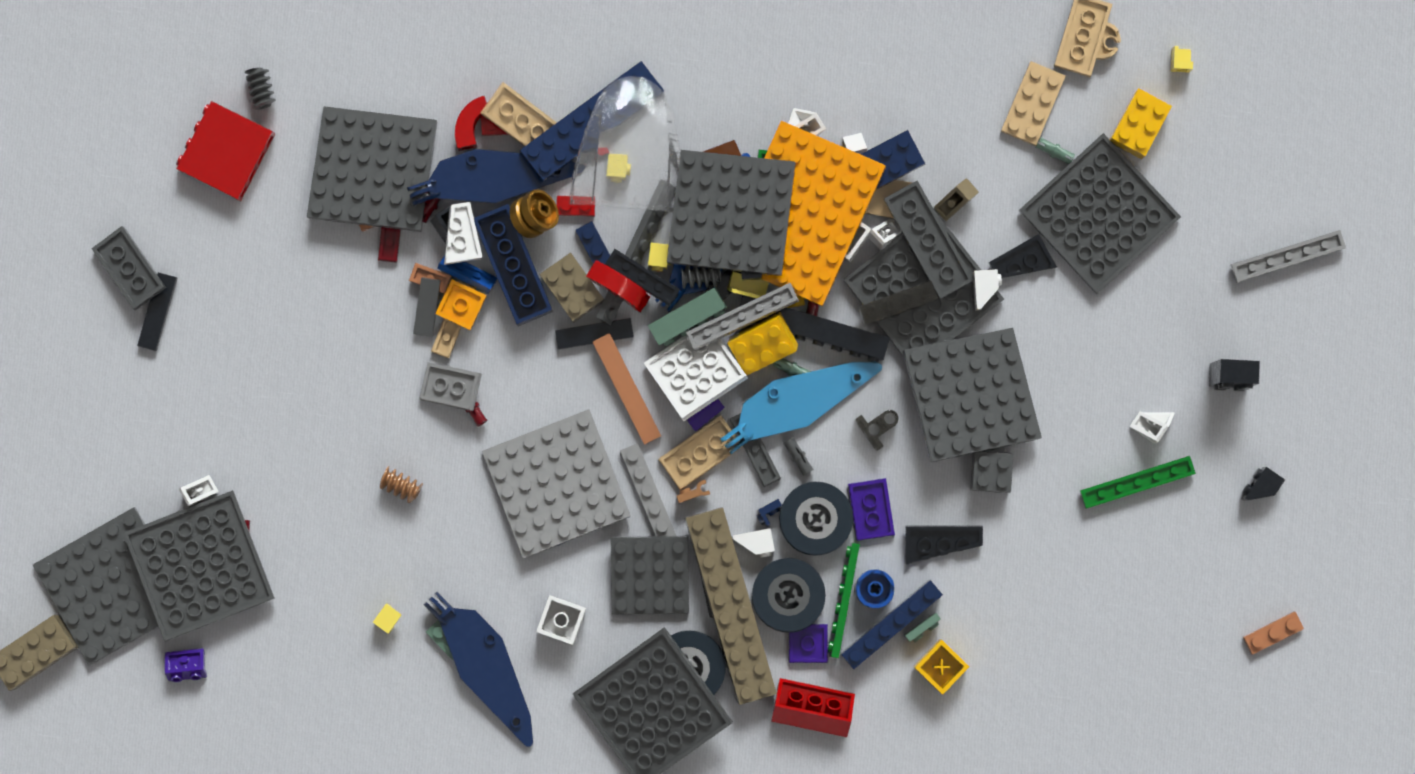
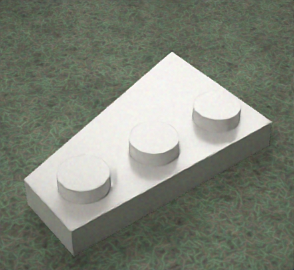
M470 202L451 205L449 209L444 265L481 259L482 253Z

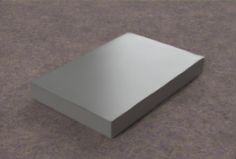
M428 362L419 400L473 411L482 374Z

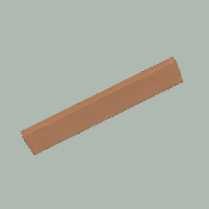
M610 333L593 341L644 445L660 437L661 434Z

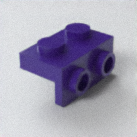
M717 399L686 421L694 431H697L725 407Z

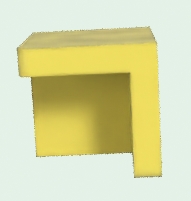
M1174 46L1171 49V72L1190 73L1193 70L1191 50L1179 49V46Z
M386 603L373 623L389 634L401 617V613Z

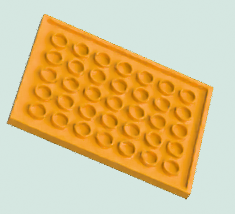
M781 121L764 158L796 162L782 276L763 274L761 280L777 287L791 283L796 295L823 306L886 169V165Z

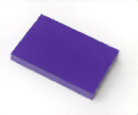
M886 478L848 484L856 540L861 541L895 535Z

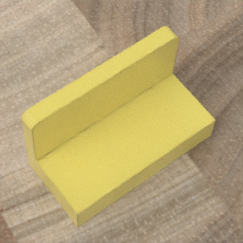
M732 271L727 290L759 298L766 294L769 283L761 279L742 281V274Z

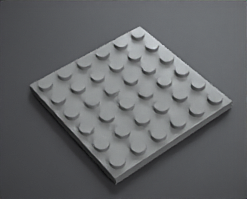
M589 409L482 451L523 559L631 517Z

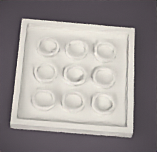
M688 335L644 362L646 368L683 421L748 379L721 339L695 351Z

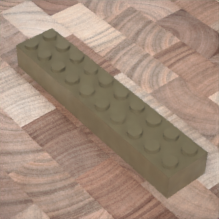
M723 507L685 517L684 519L738 704L742 705L776 695L777 692Z

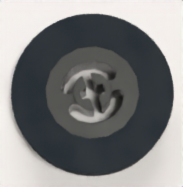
M783 558L771 562L757 575L752 589V602L756 614L764 624L780 632L791 633L806 629L817 620L825 604L826 593L821 576L811 565L799 559ZM784 582H793L802 590V597L797 595L795 588L792 591L794 598H789L787 605L797 602L798 606L793 609L782 608L775 600V594H779L781 601L784 603L786 596L783 593H788L790 586L782 589L779 587Z

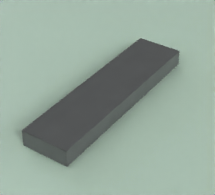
M741 413L729 419L734 428L738 426ZM761 438L750 440L743 445L763 487L781 479Z

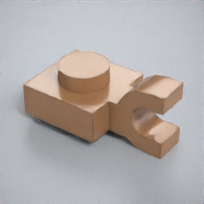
M706 480L700 481L697 484V489L690 490L689 487L680 490V495H677L679 504L701 495H710L709 490L703 492L700 489L702 485L706 484Z

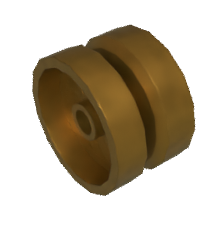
M537 189L511 204L510 219L518 233L532 239L554 228L559 220V212L552 197L545 191Z

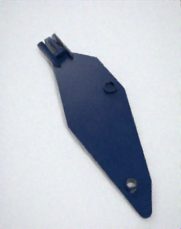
M474 149L440 161L429 180L407 187V190L409 192L426 187L409 195L410 199L426 194L429 195L414 200L412 202L413 206L435 198L497 203L582 174L584 167L570 161L558 170L559 175L553 174L545 181H542L521 153Z
M436 592L434 595L443 603L446 609L433 597H430L429 601L441 613L440 615L427 602L423 605L440 622L460 679L526 747L532 746L531 715L503 638L476 610L453 608ZM514 718L519 720L517 726L513 725L512 721Z

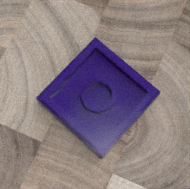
M812 624L801 631L789 633V663H828V624Z

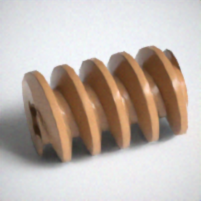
M388 466L381 478L380 489L383 490L387 486L388 493L394 489V496H398L401 493L400 499L404 500L408 496L407 502L411 503L417 498L423 483L416 486V479L410 483V476L403 479L402 472L396 476V469L390 473V466Z

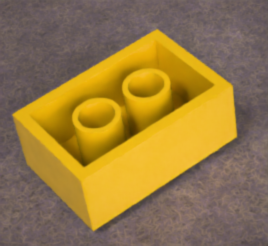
M1138 88L1109 140L1115 146L1143 159L1172 106Z
M781 312L730 336L727 343L746 376L796 352L798 348V343Z

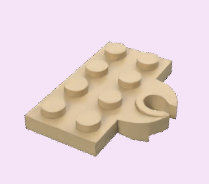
M1073 0L1054 63L1055 67L1091 77L1096 59H1108L1118 51V48H1108L1105 44L1107 39H1112L1115 43L1121 42L1119 30L1115 25L1107 22L1113 4L1101 0Z

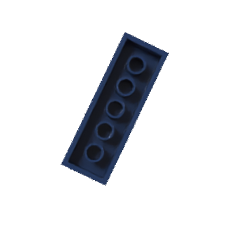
M509 204L475 217V226L517 326L552 313V307L522 235L518 233L510 219Z

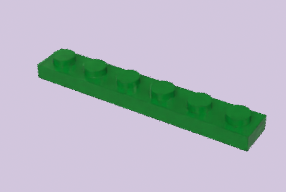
M1186 456L1080 490L1085 509L1194 475L1196 472L1191 457Z
M851 543V546L846 548L845 557L848 558V563L843 565L842 576L845 579L844 584L839 586L838 595L841 596L840 603H836L835 614L838 615L837 622L832 624L831 633L834 634L833 641H829L827 651L831 653L830 657L839 658L860 547V544Z

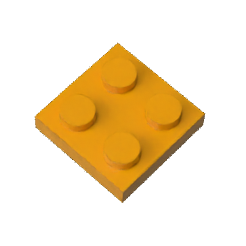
M452 279L435 314L471 331L487 295Z

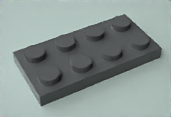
M121 226L91 248L134 310L140 308L166 288L125 227Z

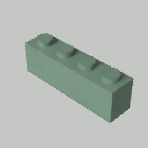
M715 287L649 324L648 327L658 345L664 344L666 347L675 342L674 338L681 335V337L687 335L686 332L690 331L692 327L707 323L708 318L712 316L717 318L725 313L724 309L728 307Z

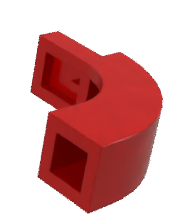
M485 96L478 97L468 103L458 116L455 125V140L459 151L477 147L475 126L481 116H483L480 112L488 103Z
M597 260L586 275L596 285L618 296L640 313L650 299L647 292L639 285Z

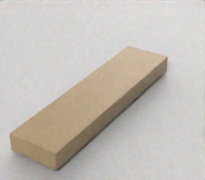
M458 280V282L463 285H466L474 290L477 289L467 283ZM444 318L431 352L449 359L462 326Z

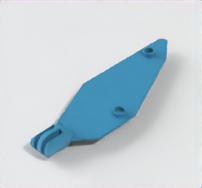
M850 362L773 380L743 403L738 426L720 440L721 442L728 440L724 444L726 448L737 443L729 450L730 454H732L750 440L807 427L882 370V365L873 362ZM855 374L859 375V379L857 381L854 380Z

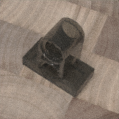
M887 410L869 423H867L862 415L856 418L855 422L873 448L878 451L883 447L878 437L898 423L899 416L895 411ZM886 414L894 416L893 424L885 422L884 417ZM870 425H876L879 428L877 435L869 433Z

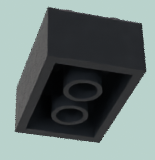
M1220 359L1210 363L1209 386L1214 387V390L1222 391L1234 388V391L1253 389V386L1259 384L1260 361Z

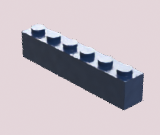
M928 580L841 653L842 657L852 669H855L943 594L931 580Z

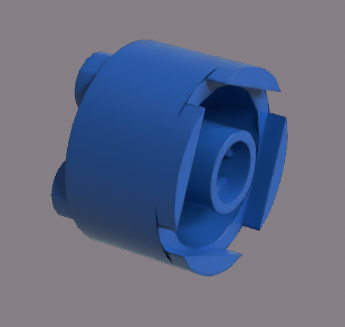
M876 569L865 571L858 577L855 583L856 597L866 607L881 608L886 606L893 598L894 582L884 571ZM872 584L879 585L877 594L870 592Z

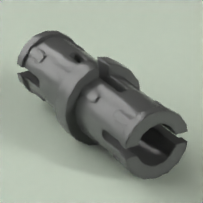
M794 437L783 443L792 456L791 460L795 461L803 476L814 470L805 457L806 453L800 449Z

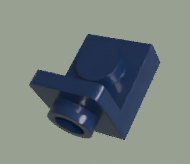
M779 499L758 509L759 514L756 516L761 525L765 524L767 527L771 525L765 514L769 513L772 516L780 511L778 507L782 506Z

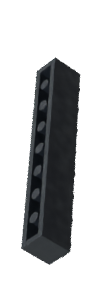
M742 295L739 307L756 298ZM787 307L753 323L756 324L781 312L796 340L805 342V339L813 341V345L823 347L824 344L829 345L831 350L837 352L846 350L849 351V355L858 358L863 355L868 357V361L879 363V360H884L890 337Z

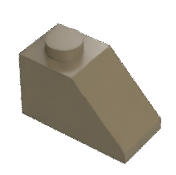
M966 178L933 208L947 221L973 199L979 191Z

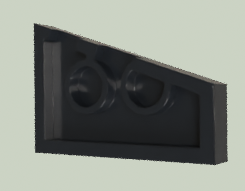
M1039 234L988 262L992 270H998L1001 278L1057 268Z

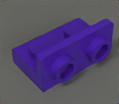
M204 649L165 652V675L168 681L181 682L187 679L200 680L201 678H206Z

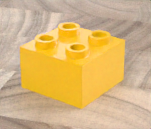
M939 639L913 667L943 695L970 666L942 639Z

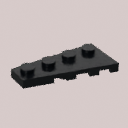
M905 525V564L983 546L982 525Z

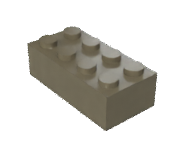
M52 615L0 650V678L9 691L16 690L78 648L70 631L59 615Z

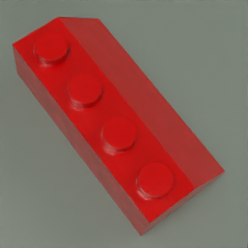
M780 678L771 722L847 737L852 721L855 694Z

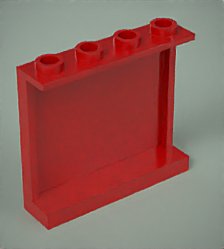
M211 101L210 104L204 107L202 112L204 116L201 121L196 123L194 127L195 133L192 139L189 138L186 142V151L183 155L179 156L176 162V169L241 202L275 133Z

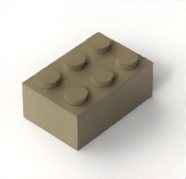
M571 252L539 274L573 323L604 301L602 295L592 281L586 277L587 274Z

